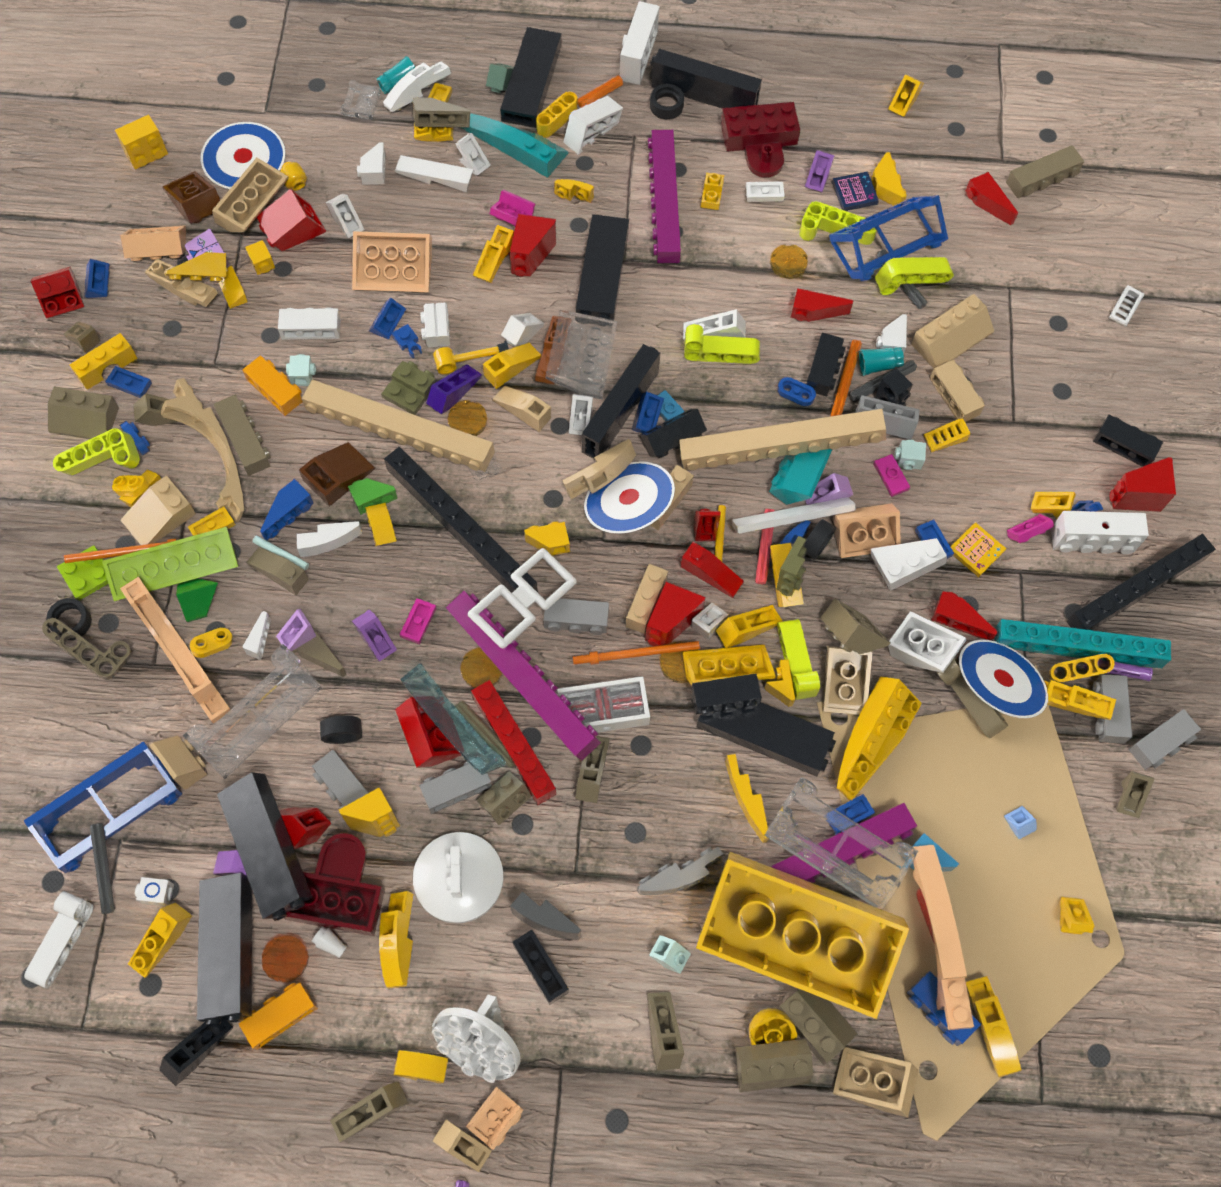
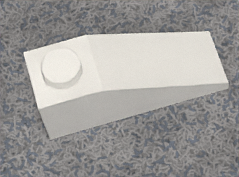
M737 309L685 322L683 325L684 341L686 328L692 324L702 326L704 329L703 335L746 338V321Z

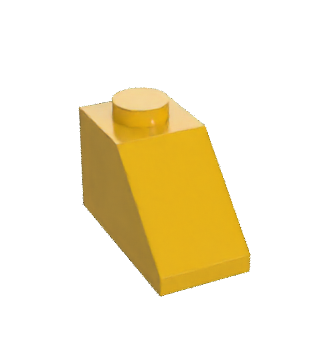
M904 75L888 109L905 117L916 101L924 82L912 76Z

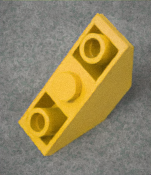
M887 152L874 169L871 181L877 197L894 206L906 200V190L902 188L901 176L897 174L895 160L892 159L890 152Z

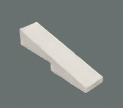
M401 155L395 173L427 184H431V181L467 192L473 169Z

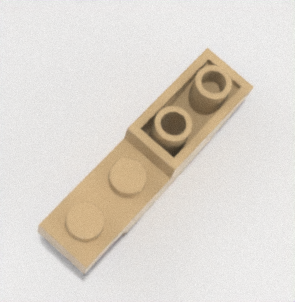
M156 259L145 271L146 275L162 287L195 306L198 303L207 307L218 294L215 288L200 281H191L190 277H182V280H170L169 276H165V272L175 266Z
M627 439L594 457L596 461L594 464L562 480L568 496L573 499L588 490L593 494L619 476L636 456L631 440Z

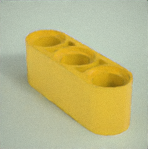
M568 91L563 93L537 116V134L544 138L550 137L569 121L571 112L577 110V95L574 92Z
M1108 654L1071 660L1053 665L1050 669V677L1053 681L1062 683L1110 672L1114 668L1115 663L1114 659ZM1100 658L1108 660L1109 667L1106 670L1098 667V660ZM1078 663L1086 664L1087 672L1085 674H1079L1076 671ZM1057 667L1065 669L1066 675L1063 679L1055 677L1054 670Z

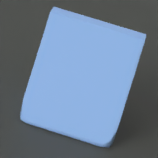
M1023 806L1004 816L1018 839L1029 835L1037 829L1036 819Z

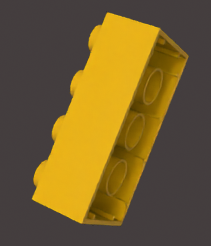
M729 852L701 929L696 949L877 1019L909 932V927L905 919Z

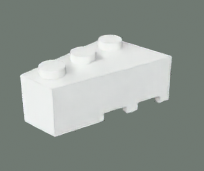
M606 96L578 110L572 111L569 115L563 143L579 155L586 144L592 145L595 142L594 138L599 134L604 135L619 123L623 107L609 96Z
M937 538L871 549V557L890 591L946 564L947 555Z

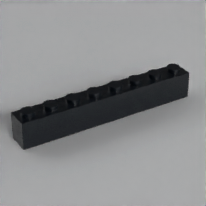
M1202 533L1076 611L1068 619V625L1071 628L1094 630L1206 560L1216 550L1215 547Z

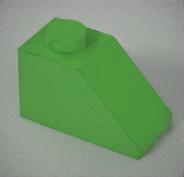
M368 478L357 480L348 486L360 515L366 513L365 507L382 503L387 504L398 499L394 486Z

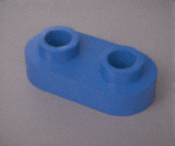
M785 377L779 381L777 390L780 396L802 406H809L814 402L816 392L811 386L790 377Z
M125 421L119 425L122 431L132 436L136 448L142 456L149 452V442L144 436H138L139 430L133 422L129 424Z

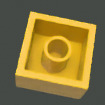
M149 114L115 129L124 153L135 170L168 155L160 132Z

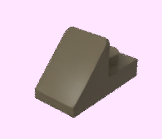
M76 322L64 333V336L68 340L75 342L84 353H88L100 342L95 329L91 325Z
M1131 771L1121 782L1123 792L1116 807L1117 812L1140 818L1153 785L1154 777Z

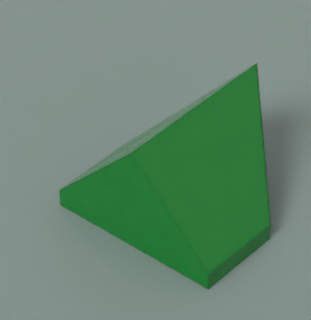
M197 578L177 584L176 595L187 623L208 617L207 613L218 584L217 582Z

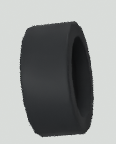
M661 84L652 90L650 109L655 116L660 119L669 120L678 117L682 113L684 93L679 87L672 84ZM662 97H671L678 103L666 107L660 105L657 100Z
M821 519L805 542L804 548H807L806 555L816 560L831 540L836 527Z
M65 598L54 603L47 612L46 620L50 618L58 619L66 610L77 609L81 613V619L71 629L81 637L87 633L91 626L92 618L90 612L81 601L74 598ZM57 626L55 628L49 627L52 632L57 633L61 638L63 634L58 631Z
M346 715L323 719L320 722L321 741L329 744H345L358 741L362 738L361 719Z

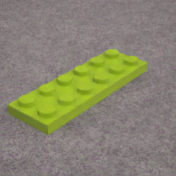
M227 527L102 561L114 601L126 599L120 588L137 577L140 578L147 590L151 592L239 567Z

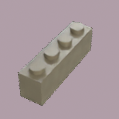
M1071 145L1012 170L1006 183L1017 198L1029 196L1037 190H1043L1051 184L1060 183L1070 176L1078 175L1084 160L1074 146Z
M235 394L214 403L213 405L247 475L251 476L271 467L268 461L271 456L266 447H261L260 443L263 440L258 431L254 432L253 427H255L251 416H246L245 412L248 410L243 400L239 401Z

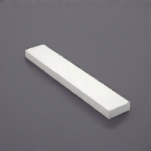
M849 497L733 519L732 527L737 533L741 534L852 512L856 510V507Z

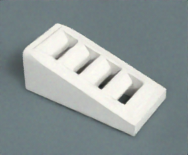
M1127 285L1111 312L1109 319L1126 327L1142 300L1144 293ZM1127 296V297H1129V298L1135 300V302H1132V301L1126 299L1125 297ZM1122 302H1125V303L1131 305L1132 308H1130V307H1128V306L1122 304ZM1119 307L1123 308L1124 310L1128 311L1129 313L1127 314V313H1125V312L1119 310ZM1118 313V314H1120V315L1126 317V319L1124 320V319H1122V318L1116 316L1115 314Z
M265 611L260 614L243 645L246 654L258 660L262 659L271 622L268 613Z

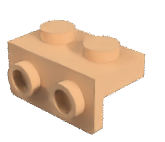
M496 1087L466 1127L494 1150L496 1146L502 1144L511 1126L518 1123L523 1109Z

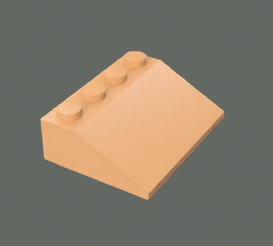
M353 231L352 290L429 293L432 262V236L430 234Z

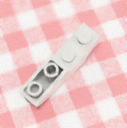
M439 62L431 67L425 63L420 64L408 72L392 88L383 102L384 106L393 112L399 111L409 103H413V98L423 96L421 89H426L432 83L441 81L450 75V68L443 62Z

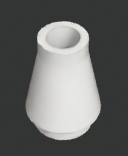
M323 926L311 941L316 944V948L333 954L338 958L341 957L347 948L330 928L326 929Z

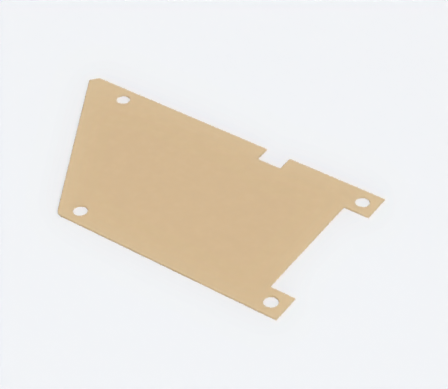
M824 701L817 702L823 728L835 732L833 740H836L832 753L829 752L836 783L838 784L845 750L858 715L847 714V722L844 725H836L831 719L832 712H823ZM1049 705L1046 706L1041 714L1031 718H1017L1001 713L1008 727L992 738H988L967 708L914 717L902 741L854 797L855 799L864 794L875 811L874 815L858 824L902 803H905L917 824L915 830L912 831L914 835L905 840L898 838L893 841L894 845L884 850L881 847L875 849V856L855 860L866 904L904 918L909 927V932L887 990L904 1059L918 1069L913 1096L922 1133L936 1141L1002 1077L998 1078L981 1034V1026L963 1044L958 1046L952 1045L943 1037L942 1034L944 1032L938 1026H933L926 1019L925 1016L927 1014L921 1008H916L909 1001L910 996L906 993L927 972L931 971L937 977L935 944L916 895L919 885L914 879V870L906 864V859L903 858L924 833L959 863L954 870L942 873L959 934L967 973L965 981L988 977L993 992L997 995L1019 1060L1124 957L1122 941ZM839 791L842 805L851 801ZM1023 806L1036 819L1037 829L1029 835L1018 839L1004 816ZM1061 897L1084 899L1095 925L1093 933L1097 930L1104 931L1109 937L1107 947L1098 948L1092 941L1093 933L1084 932L1080 935L1061 932ZM969 998L971 1013L977 1019L974 1008ZM924 1061H931L937 1067V1075L932 1080L922 1078L919 1073V1066Z

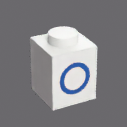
M141 877V881L135 889L136 900L147 905L168 906L171 902L174 884L169 880Z

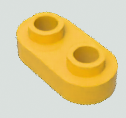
M135 475L118 476L112 484V489L118 496L137 497L142 495L149 487V483L143 476Z
M217 628L194 637L190 642L192 655L197 658H205L228 649L233 642L232 633L226 628Z

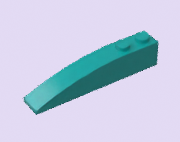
M470 113V126L460 127L547 178L569 154L567 150L539 134Z

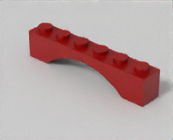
M488 680L472 689L471 693L474 702L501 741L537 806L555 796L556 787L491 681Z

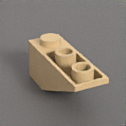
M504 386L492 399L495 403L538 432L551 419V406L534 395Z

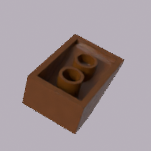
M196 171L162 186L178 211L190 224L198 223L202 218L213 215L212 210L220 202L216 188Z

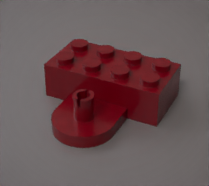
M794 102L723 108L721 127L726 152L744 150L749 170L758 177L770 178L779 174L784 164L782 147L798 145L801 130Z
M340 833L330 837L323 844L315 874L303 872L312 898L305 901V906L287 912L285 920L375 936L385 891L382 886L361 883L367 855L364 845L356 836Z

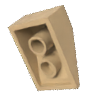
M166 475L145 491L124 515L121 522L140 545L156 543L196 515L187 499Z
M827 646L823 712L860 715L869 695L872 651L858 654L853 650L850 653L842 647Z
M845 1047L833 1094L884 1112L908 1118L918 1069L910 1062Z

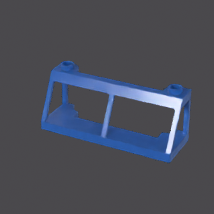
M939 195L912 197L829 234L831 244L852 279H860V281L871 279L874 270L882 267L892 258H902L925 246L937 248L942 245V242L948 240ZM936 205L941 232L932 231L920 209ZM912 210H916L928 231V235L893 250L879 225ZM875 227L888 253L863 264L858 240L862 238L863 232ZM836 242H853L858 267L851 269Z
M143 741L25 819L24 822L56 867L62 872L67 873L78 869L83 860L82 856L91 851L93 847L90 835L60 855L48 837L53 832V828L59 823V817L92 796L110 820L108 824L103 826L105 840H107L157 805L169 806L174 804L179 799L178 797L182 795V792L155 752ZM155 765L167 784L114 818L96 793L134 767L139 770L145 766Z

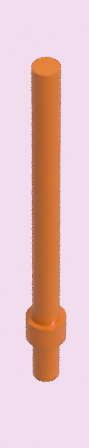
M176 538L168 539L167 542L64 555V562L72 563L118 557L176 541Z
M699 641L604 653L595 651L589 652L588 655L573 656V664L590 663L593 665L599 664L600 661L698 650L700 645Z

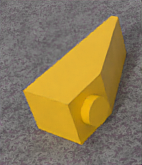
M791 543L770 545L776 588L780 568L792 548ZM802 588L799 591L795 589L792 597L785 596L776 590L778 607L804 604Z
M770 605L728 617L716 632L725 648L754 638L776 627L778 622L783 621L774 606Z

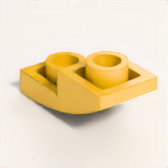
M414 125L415 140L430 142L453 140V127H416Z
M706 172L701 208L719 210L724 175Z
M558 179L554 182V193L560 198H565L569 201L576 196L580 200L591 203L594 198V186L576 180Z
M386 503L365 507L375 546L396 542Z
M399 1050L393 1075L442 1084L445 1079L448 1058Z

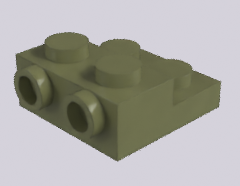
M402 361L391 375L392 380L381 395L385 400L416 415L428 399L431 385L436 383L435 376L428 370L424 372L419 370L418 366L412 361L408 363Z
M800 536L797 537L780 568L776 590L785 596L792 597L795 589L799 591L804 580L802 578L806 568L803 566L807 548H804L806 539Z

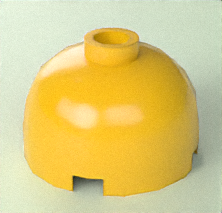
M766 1008L755 1014L749 1025V1037L752 1045L795 1040V1037L797 1038V1032L791 1018L784 1011L776 1008Z

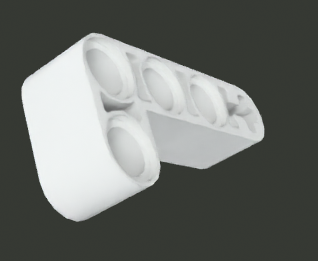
M63 891L57 897L53 909L58 912V915L24 975L26 980L45 989L53 984L93 912V904L66 891Z

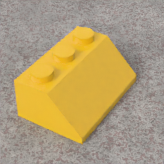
M380 787L338 810L349 828L354 831L377 837H387L397 831L396 828L400 827Z

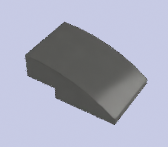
M522 891L510 905L513 915L542 933L567 940H579L581 938V929L547 900L539 906Z

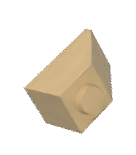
M445 1120L433 1139L434 1143L477 1172L481 1170L492 1152L491 1149L448 1120Z

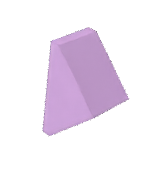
M297 609L276 637L285 651L289 653L316 637V634L301 609Z

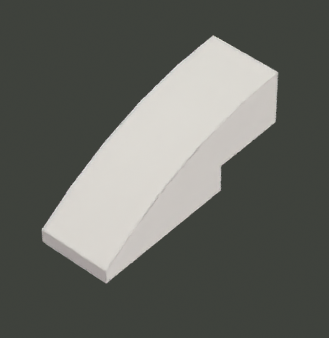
M358 521L317 525L318 532L297 534V550L300 557H307L339 548L362 534L360 523Z

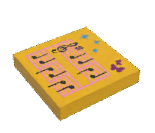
M976 522L951 546L954 552L953 556L977 577H980L1007 549Z

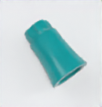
M405 56L399 63L377 78L383 93H390L399 80L415 68L409 57Z
M892 347L860 349L859 365L862 375L866 376L875 372L904 366L903 350Z

